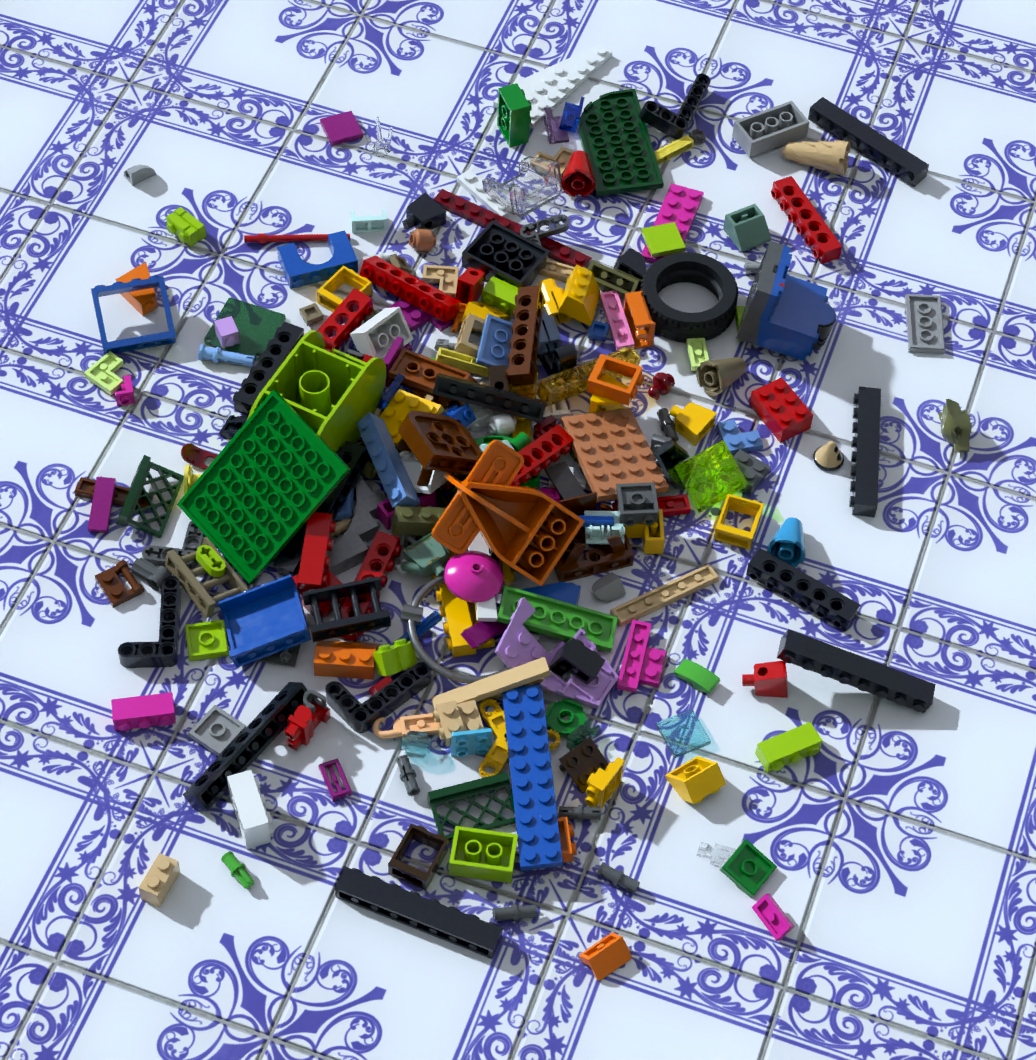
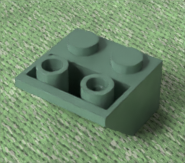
M756 204L725 215L723 230L740 252L771 241L765 216Z

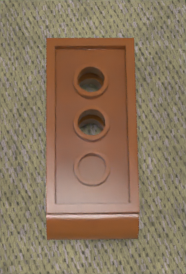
M403 348L388 372L390 379L387 382V387L390 388L393 382L397 383V391L401 389L424 399L427 394L434 396V403L440 404L446 409L455 404L460 406L466 403L433 394L438 373L475 383L477 381L468 372Z

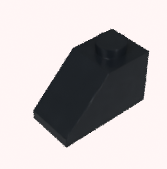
M629 248L617 259L616 269L642 280L646 272L645 258L640 252Z

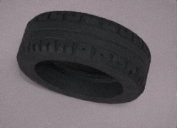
M693 252L667 255L653 263L647 269L641 281L640 291H643L651 319L656 323L655 332L664 338L681 343H686L687 339L705 338V341H708L722 334L734 319L738 300L737 282L732 273L722 263L712 257ZM694 283L710 290L717 297L719 303L703 312L687 313L673 309L665 304L658 293L672 284Z

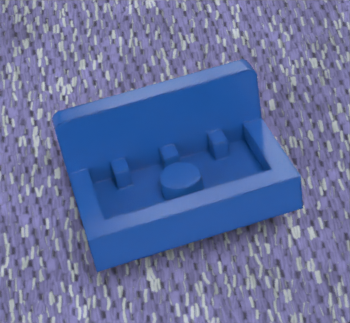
M468 403L460 406L457 404L452 405L447 409V413L441 414L457 420L465 428L476 420Z

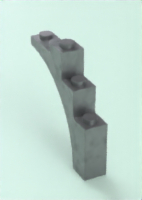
M362 473L354 484V495L357 502L354 518L348 530L333 545L332 551L328 552V557H330L329 570L335 576L363 563L369 550L367 542L374 539L380 528L377 520V504L388 499L379 489L373 491L372 487L365 483Z

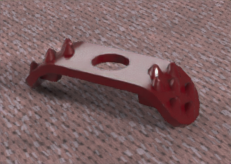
M192 443L185 444L181 449V456L184 461L203 470L208 468L204 464L206 458L211 457L215 459L218 456L200 449Z

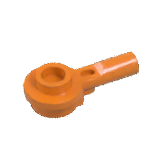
M460 304L458 314L451 327V332H458L468 304Z

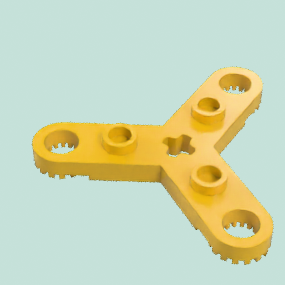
M490 698L481 701L479 713L487 726L492 728L496 741L480 763L479 775L481 778L500 774L509 761L504 711L496 700L494 701V699L491 700ZM486 706H492L495 710L491 713H488L484 710V708ZM547 730L548 737H553L556 740L552 744L549 743L550 751L556 750L560 746V735L555 730ZM492 767L495 771L492 774H486L484 768Z

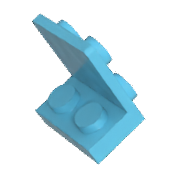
M485 727L478 730L452 732L451 757H465L471 754L484 755L488 753L492 747V728Z

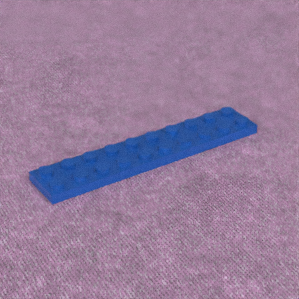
M542 686L516 687L502 692L521 871L563 866Z

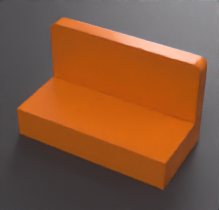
M613 932L578 955L582 963L591 967L595 978L599 981L632 959L623 937Z

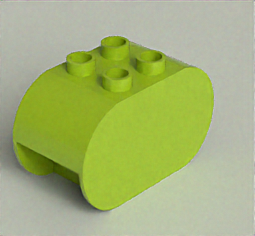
M310 330L300 339L259 393L250 410L248 419L271 391L275 390L338 455L339 449L343 447L346 440L356 443L361 436L356 423L369 412L375 414L385 386L386 364L379 357H373L366 363L334 349L333 353L324 350L323 335L319 331Z

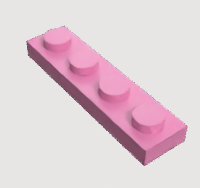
M617 290L600 293L599 298L607 323L610 324L609 329L616 351L634 349L635 343Z

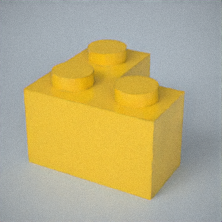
M659 509L658 522L652 525L635 523L633 526H626L623 524L627 538H643L644 554H663L665 537L662 509Z

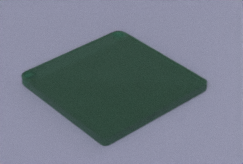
M228 298L216 320L232 316L239 331L240 343L222 348L215 332V323H213L204 338V342L208 346L220 347L224 351L255 356V361H258L259 358L256 356H260L261 353L265 352L268 342L274 338L277 328L282 326L286 316L285 314L238 299Z

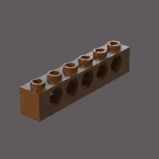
M539 285L518 287V294L515 295L516 309L513 310L514 324L511 326L513 336L510 339L511 352L508 354L509 368L506 369L507 379H510L512 386L533 385L535 381L544 295Z

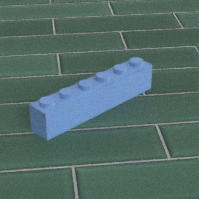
M369 412L356 425L392 508L395 509L396 506L417 507L420 504V500L399 453L395 449V444L384 420Z

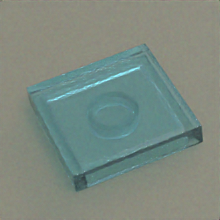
M693 709L656 723L659 733L674 758L711 743V739Z

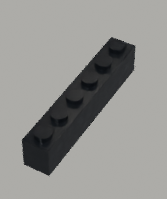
M442 373L437 374L433 394L539 423L542 422L546 408V401Z

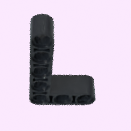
M703 73L697 75L677 114L654 101H647L639 113V118L674 139H680L688 128L710 85L711 80L709 76Z
M546 343L548 353L538 354L537 357L554 386H566L574 383L577 353L574 346L569 344L550 352Z
M170 575L162 581L159 642L122 643L118 647L120 664L123 667L160 668L176 665L178 661L181 588L178 577Z
M424 662L416 663L362 704L340 682L331 681L325 688L326 702L355 732L364 733L373 727L375 720L387 717L426 688L431 682V668Z

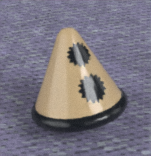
M829 441L816 449L813 454V460L818 468L825 471H835L843 465L844 455L834 441Z

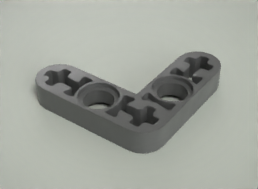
M560 214L526 224L521 227L520 235L541 246L539 239L567 231L570 227L569 218L566 215ZM544 225L550 227L548 231H541L540 228ZM546 262L541 269H544L546 267Z
M190 521L182 549L149 545L143 548L142 558L155 566L166 567L165 557L168 551L174 549L181 557L195 552L202 545L205 535L199 528L197 535H195L194 529L197 526L193 521ZM192 541L199 543L196 547L188 546ZM193 560L185 564L189 569H194L197 567L198 561Z

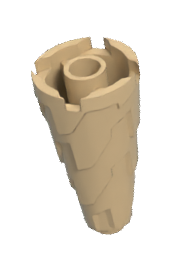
M850 141L788 142L787 145L783 146L782 155H785V159L796 161L799 164L813 166L816 169L825 170L833 174L845 175L850 158L848 157Z

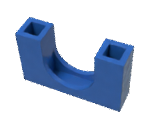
M345 230L328 234V247L332 258L322 264H310L303 261L294 243L277 247L278 260L290 289L329 280L342 266L352 269L356 273L358 272V260Z

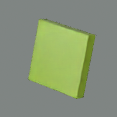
M675 222L641 229L642 236L652 258L685 252L686 247Z
M224 619L185 625L189 662L229 656Z

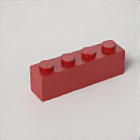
M314 512L307 520L297 581L299 591L321 589L323 586H327L328 575L325 574L326 568L329 569L330 567L328 552L332 551L333 539H331V533H335L336 521H333L332 514Z

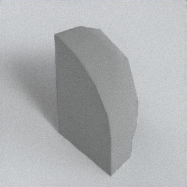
M141 164L124 171V177L132 186L156 175L154 169Z
M613 572L601 577L592 586L593 593L602 601L610 602L626 594L620 577Z

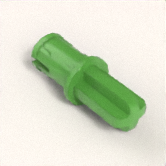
M232 851L225 853L221 861L231 871V876L235 877L243 888L250 889L254 885V880L245 870L246 866L238 861Z

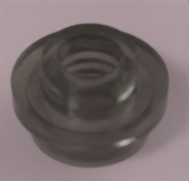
M695 129L689 134V137L694 140L695 145H701L705 142L706 136L702 130Z

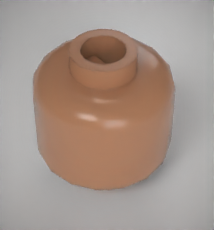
M415 229L410 234L409 245L416 252H429L436 245V236H433V232L429 229Z

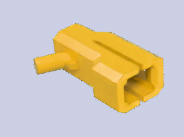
M552 278L541 280L539 286L544 295L543 306L546 307L548 315L554 317L556 324H558V320L560 323L570 321V316L558 311L564 293L563 289L557 287L555 280Z

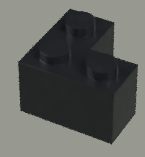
M571 638L556 652L548 667L550 671L563 680L572 674L588 685L596 678L605 659L596 651L587 648L582 641Z

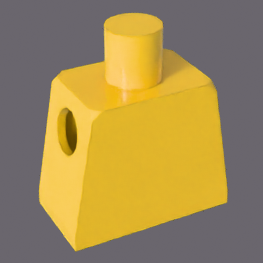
M692 402L688 403L684 409L674 405L670 410V415L675 417V430L694 446L702 440L716 422V412Z

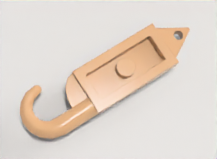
M433 713L400 717L394 722L393 730L381 731L378 728V725L385 721L384 717L375 720L372 727L374 734L382 739L417 737V735L422 734L419 732H426L425 736L439 734L438 728H440L439 722L435 723Z

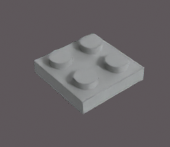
M214 705L188 734L194 741L219 757L246 728V725Z

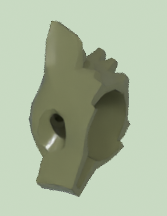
M946 399L943 412H939L942 436L948 443L953 445L955 453L969 452L972 428L970 415L967 410L960 409L959 403Z

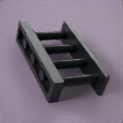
M368 577L364 580L302 592L304 606L311 605L315 625L310 626L313 642L391 626L389 609H381L377 593L378 590H382L381 577ZM359 594H370L373 613L362 614L358 599ZM350 596L354 617L344 619L338 599ZM331 601L335 620L324 623L319 603Z

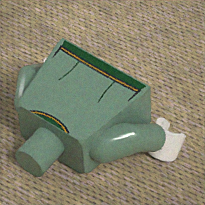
M430 533L405 548L403 552L406 561L402 559V563L395 565L400 574L411 572L417 575L421 574L425 578H429L433 574L439 577L444 575L448 557L450 556V549L437 542Z

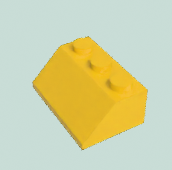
M576 264L567 279L558 309L559 312L588 326L592 324L601 293L593 272Z

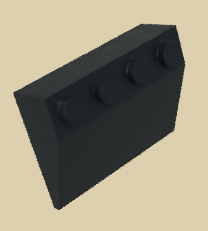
M492 220L462 252V267L483 270L486 274L485 279L488 281L494 276L513 286L527 287L532 285L551 251Z

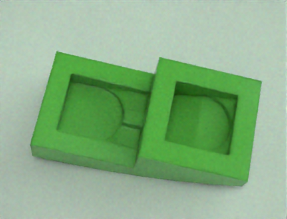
M684 659L674 671L676 678L692 683L694 689L708 694L720 682V678L714 673L688 659Z

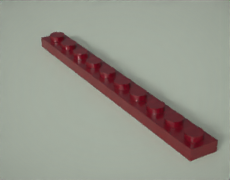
M444 189L433 199L443 209L483 228L493 220L520 235L522 225ZM548 237L539 239L541 246L551 251L548 258L573 267L577 264L588 268L592 261V257Z

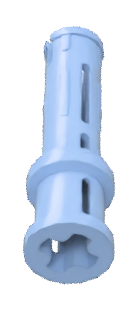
M201 344L199 348L198 360L206 359L214 363L221 361L252 367L255 362V356L224 351L220 347L211 348Z

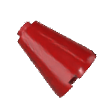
M578 150L571 155L561 179L562 190L572 197H575V194L585 197L594 191L596 182L588 154Z

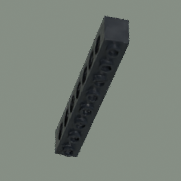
M347 440L343 447L339 449L338 456L351 470L315 511L332 514L333 521L370 458L365 446ZM307 522L275 558L274 567L279 575L284 577L292 575L293 577L299 573Z
M289 682L186 790L183 796L194 810L208 811L229 789L227 776L244 772L286 728L289 716H294L295 710L300 705H303L304 693L308 691L303 683Z

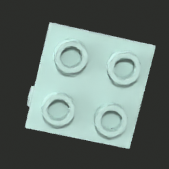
M584 511V515L614 517V526L611 528L609 525L607 527H604V525H601V527L592 525L585 527L586 544H609L607 538L620 535L624 543L625 527L619 523L618 511Z

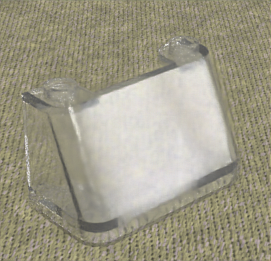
M532 156L521 160L518 166L519 175L503 184L498 183L493 177L482 180L484 192L516 217H523L555 200L562 193L559 162Z

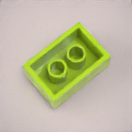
M455 826L449 861V875L512 884L518 834Z

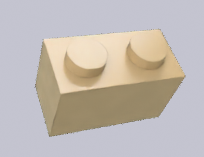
M161 853L158 854L139 886L141 900L158 907L161 906L180 874L179 862Z

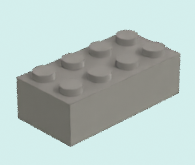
M789 101L734 121L732 136L750 158L783 146L788 142H794L807 137L809 121L794 102Z

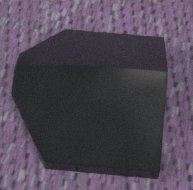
M230 415L220 430L219 435L231 440L245 424L249 415L236 417Z

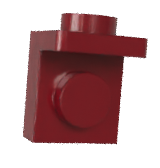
M553 415L534 425L533 437L535 440L556 426V419Z

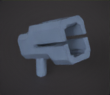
M544 306L538 354L548 353L546 343L549 351L553 352L554 349L561 347L562 342L553 316L548 315L547 309Z

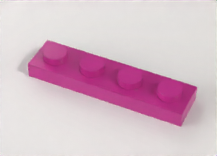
M632 620L617 689L637 692L652 623Z

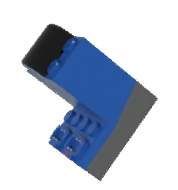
M770 241L750 287L736 338L805 361L807 355L811 356L813 349L820 348L825 344L836 321V312L827 304L829 297L826 296L828 288L787 275L792 259V254H789L791 248Z

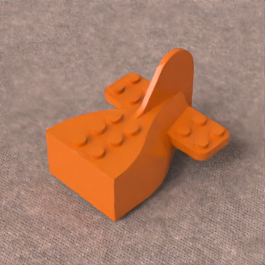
M493 440L489 443L464 481H460L447 472L443 475L458 488L457 493L432 529L431 535L437 542L454 553L463 554L480 531L487 546L498 558L542 586L585 520L535 488L511 486L512 481L524 464V458L500 440Z

